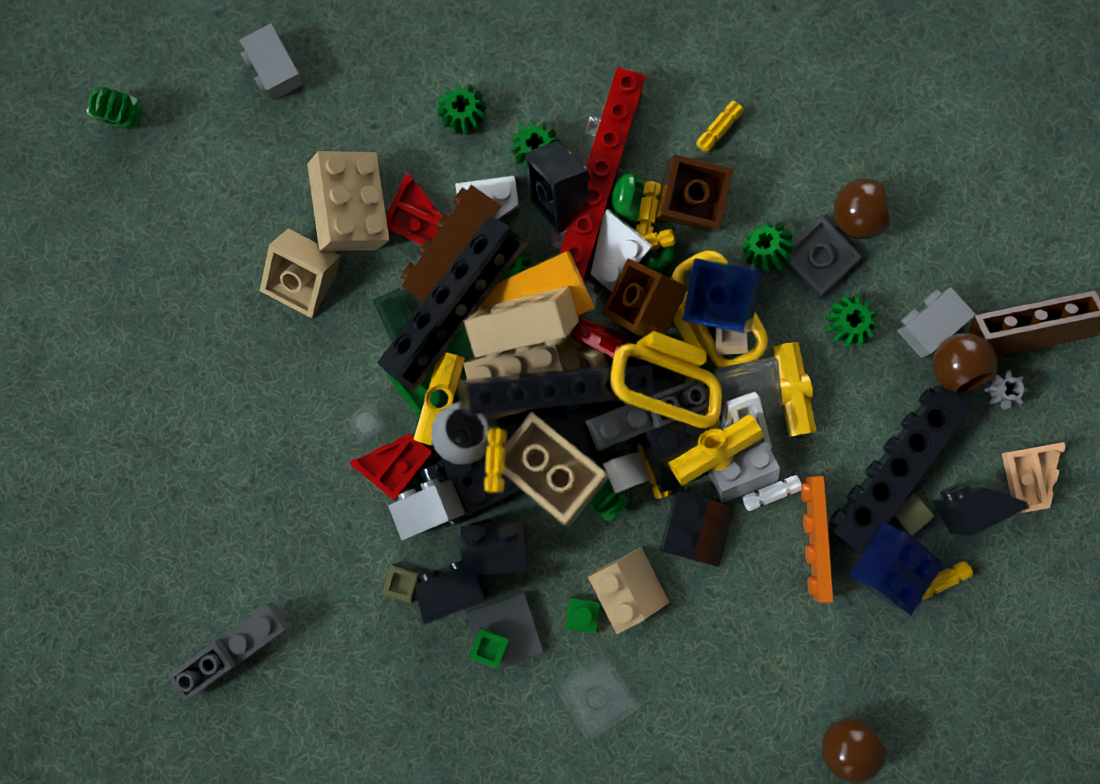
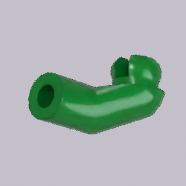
M675 244L664 248L660 246L659 253L655 256L648 255L645 257L642 265L662 272L674 259Z

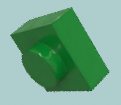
M570 597L565 629L595 634L600 602Z
M480 627L468 658L498 670L509 638Z

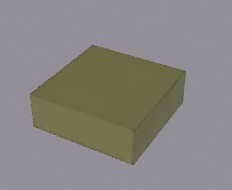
M915 493L908 495L893 516L908 536H913L935 517Z
M391 564L381 595L412 603L416 591L415 585L418 584L421 573Z

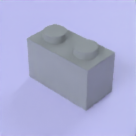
M271 23L240 39L245 50L240 54L248 68L254 67L258 73L254 80L262 94L268 92L272 99L276 100L305 84Z
M951 287L943 292H940L938 289L923 300L926 304L924 308L919 312L913 309L901 319L904 325L897 332L921 358L933 353L942 341L952 336L976 315Z
M767 442L733 455V462L726 469L718 471L709 470V478L721 503L778 482L780 467Z
M438 478L421 484L422 491L416 492L414 488L398 495L400 501L388 506L401 540L418 535L466 514L452 479L442 483L439 482Z

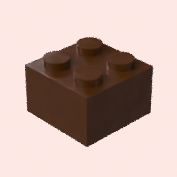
M679 155L672 156L667 161L655 219L708 232L719 230L734 169Z
M628 258L602 314L641 336L646 337L653 331L666 336L689 287Z

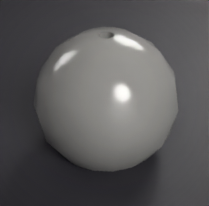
M460 402L445 407L436 415L431 426V439L436 452L444 460L453 464H470L480 460L487 453V447L490 446V443L487 442L488 431L493 428L488 414L469 416L461 413ZM455 438H459L460 442H455Z

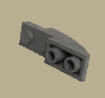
M696 379L650 396L653 399L694 413L709 407V399L703 383ZM628 404L585 422L596 451L673 422L675 419Z
M272 601L222 638L210 644L168 675L184 702H186L269 644L273 639L290 628V626Z

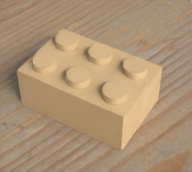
M317 151L307 166L319 252L378 250L389 241L377 152Z
M566 286L483 306L467 318L464 323L474 356L486 355L487 359H494L504 355L506 350L515 349L517 353L533 349L535 347L534 344L545 342L546 346L559 344L564 341L566 335L572 333L571 330L579 322L570 287Z
M545 342L534 344L535 347L525 352L517 353L515 349L506 350L504 355L494 359H487L486 355L467 359L463 363L467 379L564 369L557 344L546 346ZM526 410L492 413L488 415L490 420H494L519 412H523Z
M533 413L529 415L504 445V448H506L504 474L567 527L573 523L609 479L603 470Z

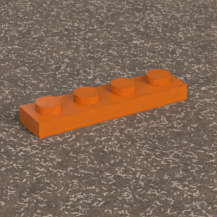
M824 476L805 477V483L802 484L801 490L802 501L807 502V514L803 516V528L805 533H809L810 545L805 547V557L807 564H811L812 577H808L807 580L808 592L810 596L813 595L814 601L830 603L833 602Z

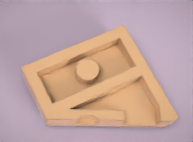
M1064 442L1002 453L1011 496L1026 501L1030 507L1020 513L1050 508L1054 494L1053 485L1057 482L1059 470L1056 469L1059 456L1065 450Z

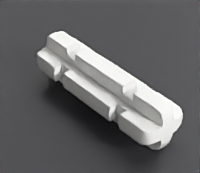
M797 475L784 479V482L779 481L757 490V493L751 492L742 497L744 506L748 511H752L761 507V504L767 505L788 496V493L791 495L801 491L802 484Z

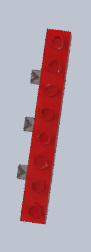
M621 67L616 69L602 117L598 118L590 115L585 133L595 136L586 166L590 174V182H588L589 196L567 227V230L562 233L554 230L550 243L552 246L561 248L559 254L569 250L583 282L646 78L645 74Z

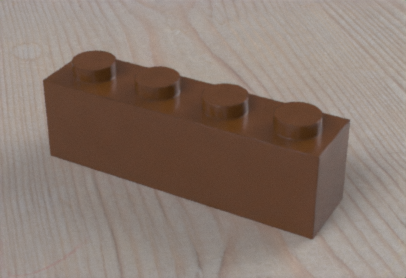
M470 185L468 190L464 187L460 189L452 201L457 205L450 215L446 212L442 215L435 226L439 230L435 238L431 240L427 237L418 250V253L422 256L417 264L414 265L410 262L400 276L405 280L401 286L423 302L488 216L494 217L501 208V205L473 185Z
M1094 290L974 315L969 333L986 339L994 347L997 357L1096 337L1100 333V298Z

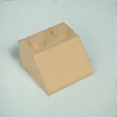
M288 228L269 244L260 292L313 318L336 277L341 255L333 251L319 252L318 243Z
M642 547L587 574L616 634L646 620L670 603Z

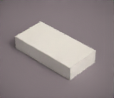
M640 452L619 457L603 464L615 493L651 480L643 462L644 457L641 456Z

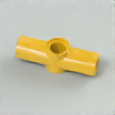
M791 342L773 346L771 351L777 375L775 389L780 394L777 395L779 404L783 405L789 437L817 432L810 401L813 398L812 384L808 374L804 372L799 343Z
M445 352L436 363L413 440L434 446L431 439V426L436 415L445 407L453 404L458 380L465 361L464 357ZM436 390H443L448 395V403L442 408H437L431 403V395Z
M749 414L723 430L710 429L705 431L699 437L697 446L668 462L680 484L685 485L710 469L715 471L726 469L732 464L733 455L763 438L764 434L756 419Z

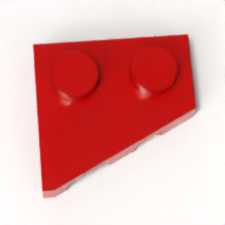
M405 174L386 215L387 228L422 245L427 237L431 240L435 238L439 232L435 226L442 215L410 175Z
M578 317L579 322L571 330L572 333L569 334L574 340L588 344L614 358L616 351L621 346L628 344L630 335Z
M408 433L397 438L391 444L383 445L374 449V452L352 460L349 464L390 498L397 501L399 499L398 495L406 490L434 455V452L423 443L413 440L414 436Z

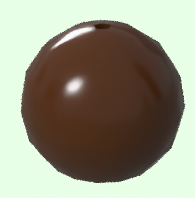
M858 179L848 183L838 193L834 202V217L838 227L846 235L856 239H871L881 235L890 226L883 183L874 179Z
M959 333L948 337L940 343L933 355L932 367L937 381L945 389L961 394L971 391L993 378L997 373L998 358L994 347L986 339L971 333Z
M842 718L833 723L825 732L821 747L823 760L829 770L837 778L850 783H866L875 778L884 767L887 753L874 732L858 718Z

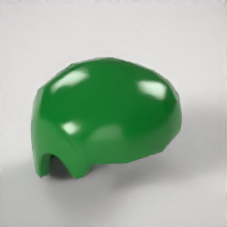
M626 173L619 177L612 186L609 196L611 209L620 218L636 222L643 197L644 183L637 180L642 179V176Z

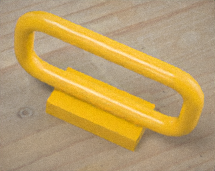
M705 250L678 265L672 274V279L684 284L683 279L688 272L707 262L714 264L754 334L756 344L748 353L741 354L734 359H727L723 355H717L716 342L688 291L673 321L685 343L707 351L716 367L724 371H736L764 355L768 347V336L728 261L722 254L716 251Z
M655 331L638 341L637 344L629 343L621 346L616 351L613 358L611 385L615 394L621 400L698 428L711 427L719 420L722 387L714 374L700 368V365L706 363L707 351ZM629 356L636 357L704 382L710 391L707 415H699L629 390L624 383L627 358Z

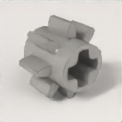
M1010 370L1002 372L1001 377L995 375L990 379L992 385L984 389V391L990 392L992 397L989 403L1000 402L1003 410L1009 409L1011 403L1014 405L1022 404L1023 401L1020 397L1023 393L1028 392V389L1024 388L1021 382L1024 377H1012Z

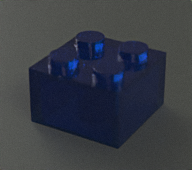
M694 258L682 320L739 333L751 332L764 270L704 258Z
M882 523L850 576L884 602L911 616L916 607L921 603L933 579L937 577L939 569L944 562L910 534Z

